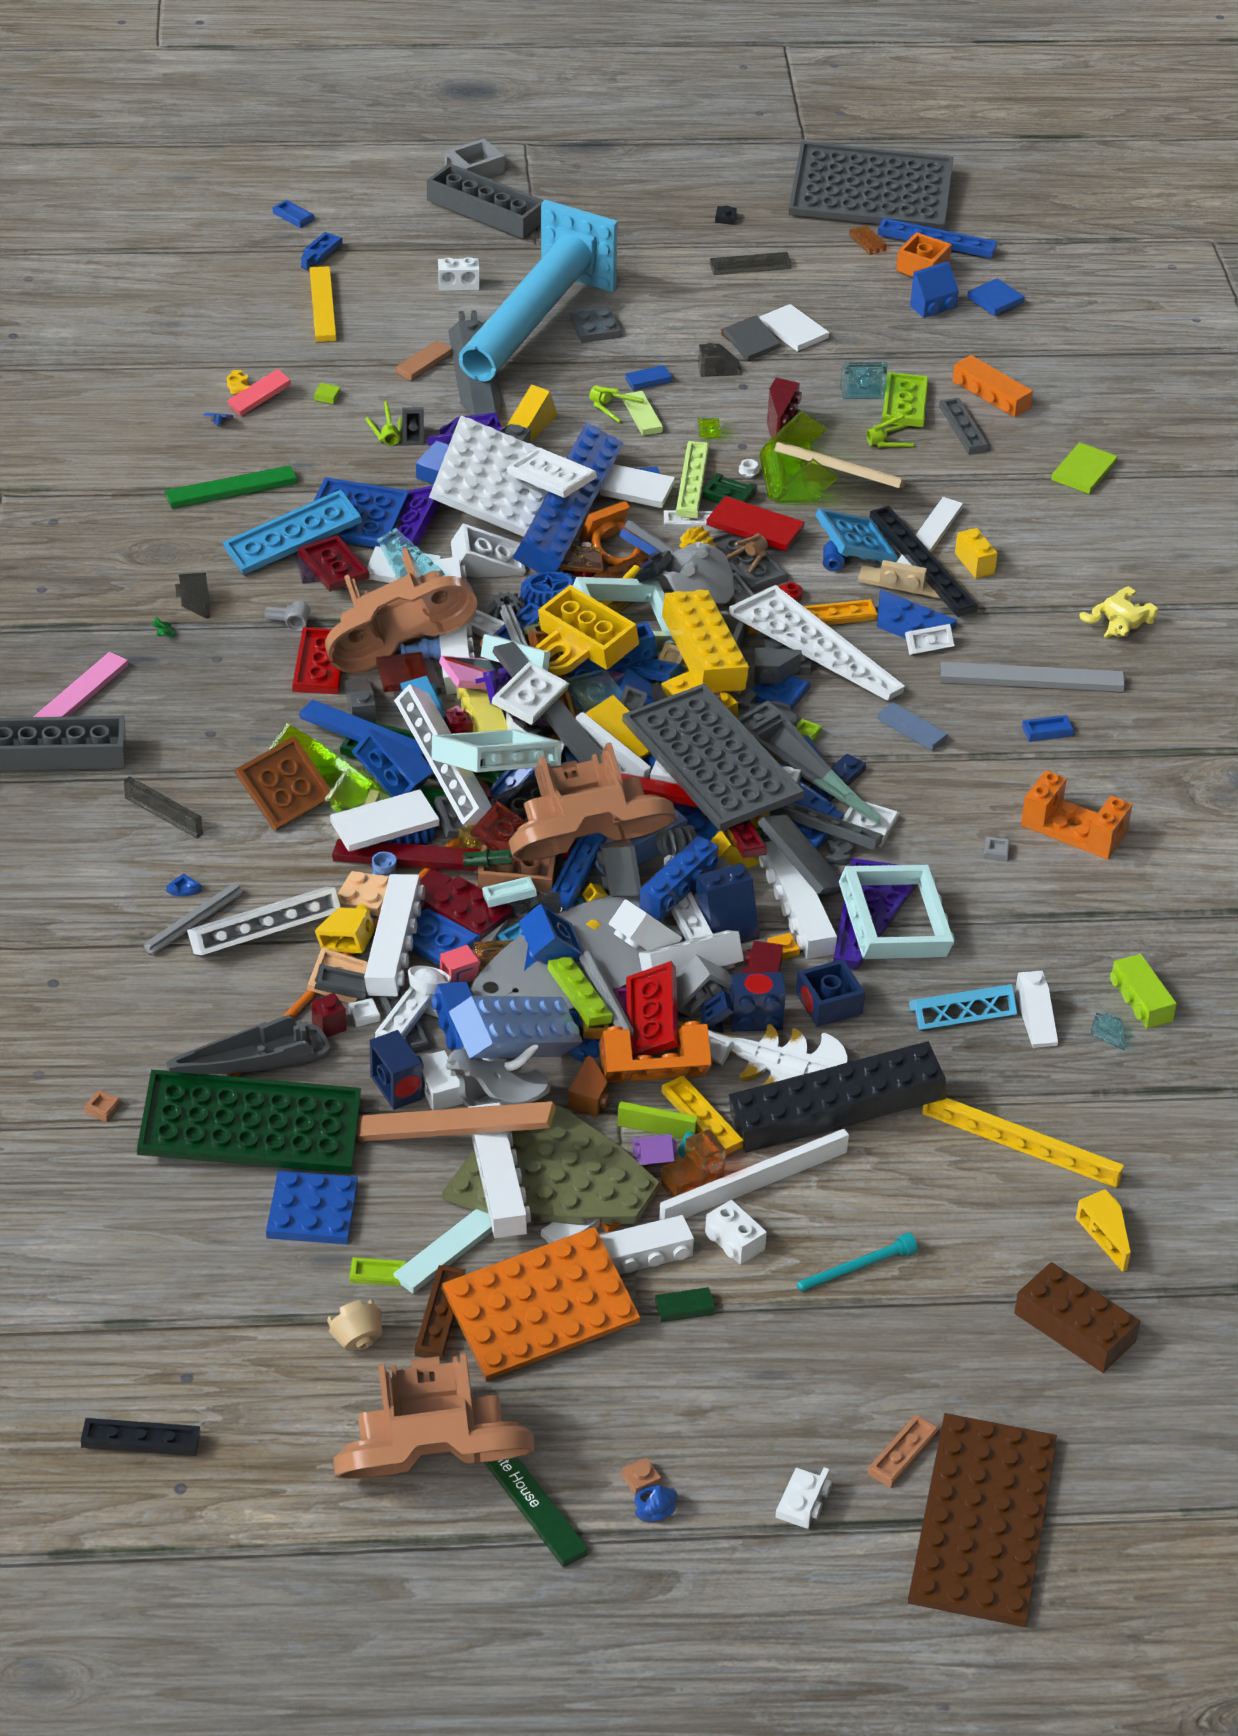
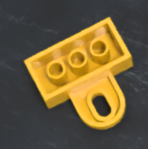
M572 585L566 587L538 609L541 630L549 636L542 640L535 648L551 652L550 658L558 652H564L558 659L549 662L548 672L555 676L571 672L587 658L608 670L639 645L637 626L634 622Z

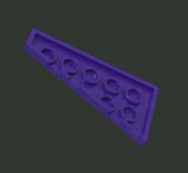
M852 858L850 866L898 864ZM917 884L861 885L877 937L883 934ZM844 900L833 962L844 959L849 968L858 969L864 959Z

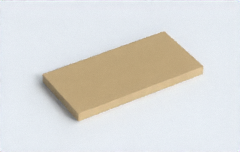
M777 442L774 450L897 488H904L907 480L783 442Z

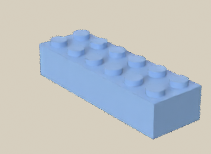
M471 996L449 1011L470 1059L517 1058L532 1045H538L539 1047L531 1057H561L583 1042L579 1035V1028L573 1022L569 1013L568 1004L562 997Z

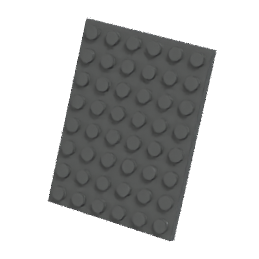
M801 141L788 215L807 216L818 219L826 218L837 221L846 220L856 223L865 222L875 225L880 224L883 218L944 230L954 157Z

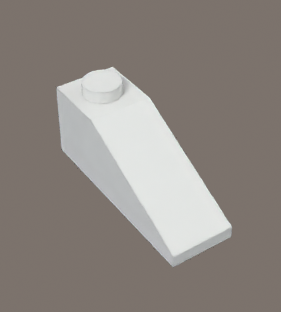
M1043 971L1018 973L1015 997L1032 1047L1058 1046L1051 998Z

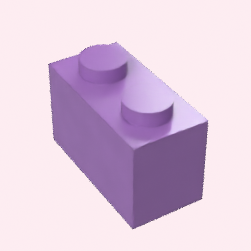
M661 1133L631 1137L634 1159L641 1165L674 1161V1155L678 1153L676 1139H672V1134Z

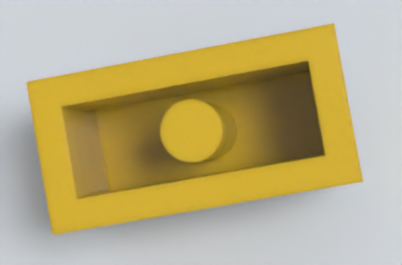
M977 528L957 532L955 555L973 577L977 579L995 574L997 551Z

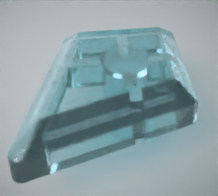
M1096 1013L1090 1034L1121 1050H1125L1121 1018L1112 1017L1108 1013Z

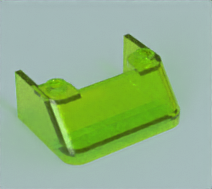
M801 410L760 451L759 456L767 497L776 503L811 502L817 500L821 493L838 479V475L813 458L803 466L807 460L774 451L777 442L813 451V442L827 430V427L804 410Z
M286 723L268 749L270 750L295 736L331 789L325 800L331 803L330 807L338 813L364 804L370 789L377 791L382 789L324 744L289 723Z

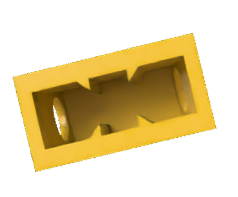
M360 903L356 908L336 909L315 930L320 947L335 952L363 953L375 931L370 916V908Z

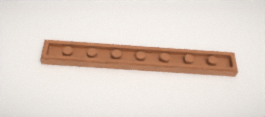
M553 1101L361 1115L357 1124L356 1141L365 1142L551 1128L556 1106Z

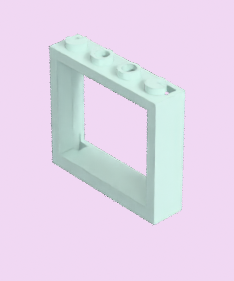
M576 577L573 587L595 600L650 602L662 631H653L657 652L662 651L666 642L677 646L662 617L665 594L659 580L650 579L639 583L638 579Z
M516 729L432 735V760L474 772L536 768L540 757H545L546 763H550V766H561V741ZM481 759H483V766H480Z
M928 865L845 866L839 884L863 959L948 956L952 945H954L955 937L953 932L950 931L948 916L944 913L941 895L937 892L935 877L931 874ZM918 884L935 936L877 937L861 885Z

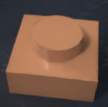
M647 1457L627 1465L621 1470L622 1477L635 1496L646 1487L661 1485V1477Z

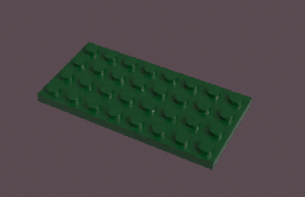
M151 1069L137 1145V1155L351 1174L361 1088Z

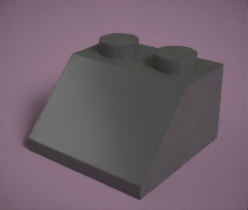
M625 839L599 844L600 851H597V860L599 866H603L604 875L600 876L602 888L607 890L610 896L640 895L641 883L635 846L631 841Z

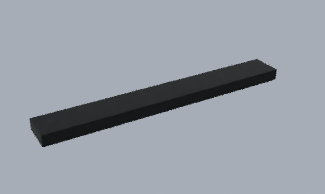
M890 506L870 511L869 517L912 566L927 568L925 581L957 617L977 612L978 605Z

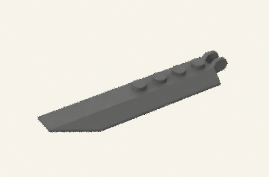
M471 310V320L466 321L464 311H459V321L448 330L460 404L471 415L495 412L498 414L502 403L498 374L496 373L489 381L474 380L463 371L459 364V352L484 325L477 320L476 310Z

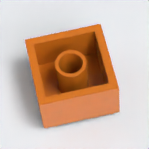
M916 232L898 250L896 271L907 276H913L915 271L944 262L950 264L952 244Z

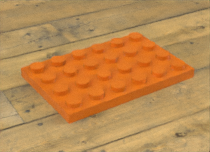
M596 1227L442 1283L445 1296L485 1381L640 1323V1316Z

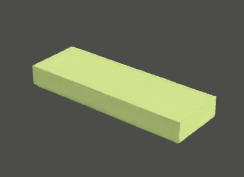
M643 391L626 393L625 395L644 399V402L622 399L642 436L662 433L663 426Z

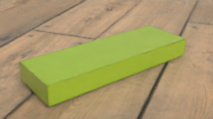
M620 1101L617 1126L656 1134H672V1137L683 1139L686 1132H692L696 1135L698 1116Z

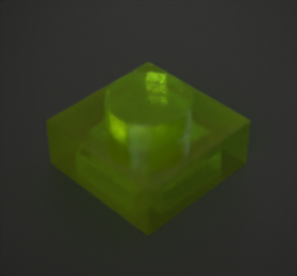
M698 418L699 438L710 439L720 437L719 418Z

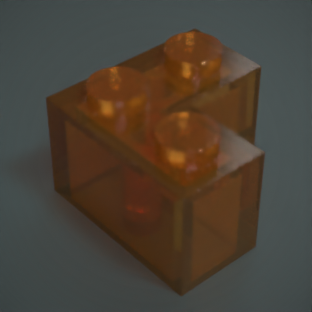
M709 1129L686 1138L685 1157L662 1166L661 1185L673 1198L724 1177L726 1149Z

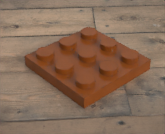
M295 736L236 768L234 771L273 831L299 818L334 796V793Z

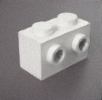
M732 1200L706 1214V1235L711 1241H715L724 1249L728 1257L733 1258L740 1265L765 1250L767 1232Z

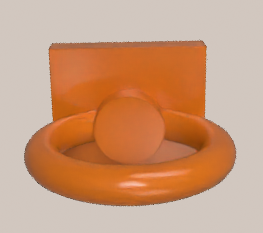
M626 501L588 514L579 537L581 543L592 542V547L600 548L602 561L612 566H616L622 563L623 560H628L638 553H643L642 550L635 546L630 556L617 558L606 553L601 546L600 539L609 538L615 533L622 531L623 528L629 531L624 527L626 524L624 521L630 509Z

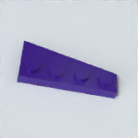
M433 486L409 490V499L404 505L406 511L405 514L401 515L400 519L402 526L398 528L394 544L398 550H402L405 547L408 550H413L419 545L424 532L427 530L435 511L441 503L429 498Z

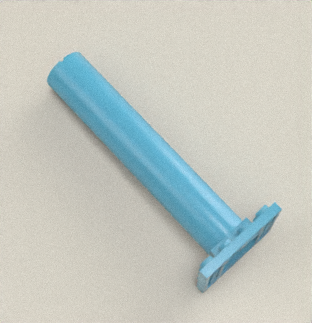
M544 200L541 203V260L459 352V364L470 378L482 382L491 380L575 281L614 292L617 284L618 221L549 200Z

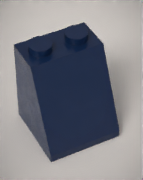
M743 863L697 875L695 901L712 933L726 930L738 931L740 943L759 939L760 933L753 879Z

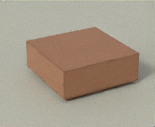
M98 1090L84 1106V1113L108 1122L121 1106V1099Z

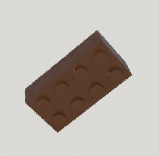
M1050 1262L1017 1294L1015 1315L1102 1373L1116 1362L1137 1340L1140 1325L1138 1318L1053 1262Z

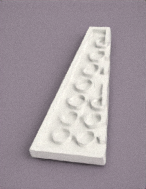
M776 585L729 608L728 614L793 650H802V655L887 701L902 694L905 686Z

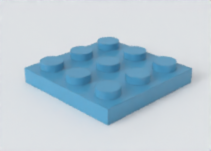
M818 509L815 516L821 523V527L829 535V539L838 548L840 554L847 557L850 555L856 556L862 560L871 559L882 563L883 560L896 562L898 556L872 519Z

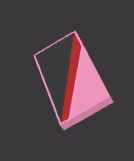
M441 656L439 661L457 688L487 690L485 682L476 684L475 679L482 678L483 672L496 670L497 674H499L498 669L504 668L500 662L481 658Z

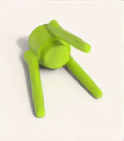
M598 385L593 386L589 394L590 400L594 402L593 406L603 411L617 423H621V420L603 406L610 402L611 397L644 402L643 398L618 393V389Z
M385 401L384 407L387 424L383 426L381 433L369 417H366L365 420L377 435L380 443L384 442L388 446H393L402 441V417H399L397 427L393 425L389 405Z
M899 415L886 422L874 425L871 429H867L866 437L869 445H876L877 448L914 447V443L884 442L887 440V433L906 428L907 426L897 425L887 429L884 427L903 419L905 415Z

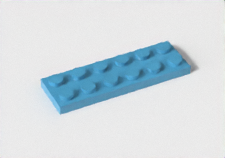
M340 489L223 541V547L242 575H246L297 552L299 547L326 539L362 523L360 514Z

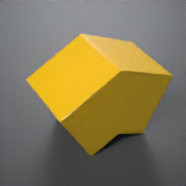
M590 883L582 893L587 902L608 896L602 886Z

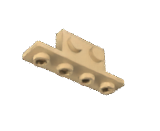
M883 560L881 569L862 566L858 576V582L940 598L925 581L927 568Z

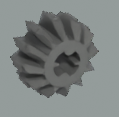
M509 591L507 593L499 592V595H492L487 605L488 615L503 621L500 614L501 606L511 605L516 615L525 607L524 599L518 597V593L510 594Z
M682 825L659 831L656 834L657 847L662 855L680 853L697 837L694 826Z

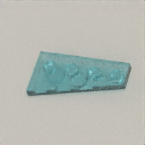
M396 528L377 539L396 579L408 574L402 559V555H404L402 549L407 547L422 575L431 571H439L443 576L445 575L439 566H436L429 557H426L419 548L415 547Z

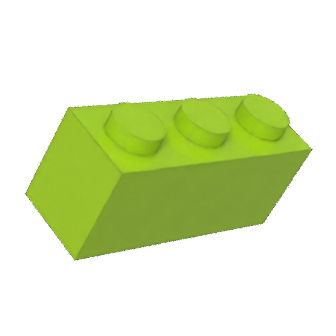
M1141 954L1115 960L1112 972L1110 973L1111 982L1121 992L1124 1001L1130 1005L1136 1018L1142 1022L1145 1028L1148 1029L1173 1022L1177 1003Z

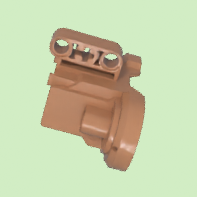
M407 547L402 549L404 553L402 559L408 574L368 593L366 590L364 591L365 595L362 596L354 578L351 579L349 574L344 576L355 607L341 615V623L336 625L326 638L325 649L330 663L342 672H366L384 664L386 659L394 655L400 643L410 645L421 640V638H425V635L432 637L439 634L446 635L461 628L471 620L477 609V599L472 586L460 577L443 576L439 571H431L422 575Z
M611 742L605 744L601 754L602 763L600 764L596 754L592 755V760L577 763L575 760L561 763V766H550V763H546L545 757H540L535 768V776L541 797L524 803L529 822L521 825L509 840L513 859L517 861H534L554 857L568 852L575 838L597 833L604 835L612 841L644 837L661 831L676 821L677 816L673 803L658 795H644L639 777L622 779Z
M460 1353L461 1362H458V1358L455 1356L453 1357V1363L441 1364L440 1357L436 1356L411 1360V1368L396 1370V1365H391L392 1378H390V1372H387L385 1364H378L383 1410L358 1414L360 1441L346 1444L345 1449L339 1451L333 1458L335 1478L360 1479L409 1472L421 1455L451 1452L465 1464L516 1458L536 1451L534 1433L527 1427L519 1426V1422L502 1421L500 1397L498 1395L472 1398L466 1353Z

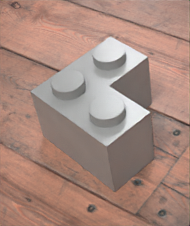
M696 954L676 976L677 1011L692 1018L701 1008L702 1004L722 990L730 994L731 975L726 969Z

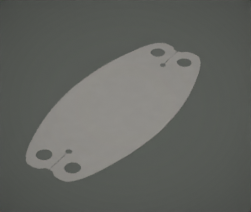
M640 895L606 896L558 913V915L572 923L583 951H589V953L594 954L612 990L613 988L624 986L627 976L642 971L639 952L647 950L640 945L635 949L613 934L616 929L609 925V922L625 899L639 908ZM664 917L659 921L679 936H682L678 924L673 926L667 925L663 920ZM594 919L601 926L594 930L587 926L586 923ZM522 935L507 945L488 963L473 982L471 993L474 996L562 997L568 1004L569 1009L574 1008L548 971L546 964L541 961H535L524 970L528 943ZM575 962L577 966L580 968V970L583 972L585 977L588 979L590 984L592 985L581 962ZM487 982H494L499 986V990L495 993H487L483 990V985ZM517 988L519 991L515 993L512 989Z

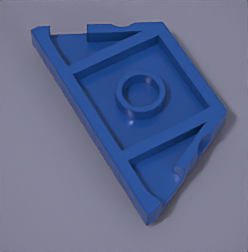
M884 590L879 591L878 628L905 639V633L909 631L950 624L951 630L956 628L957 620Z

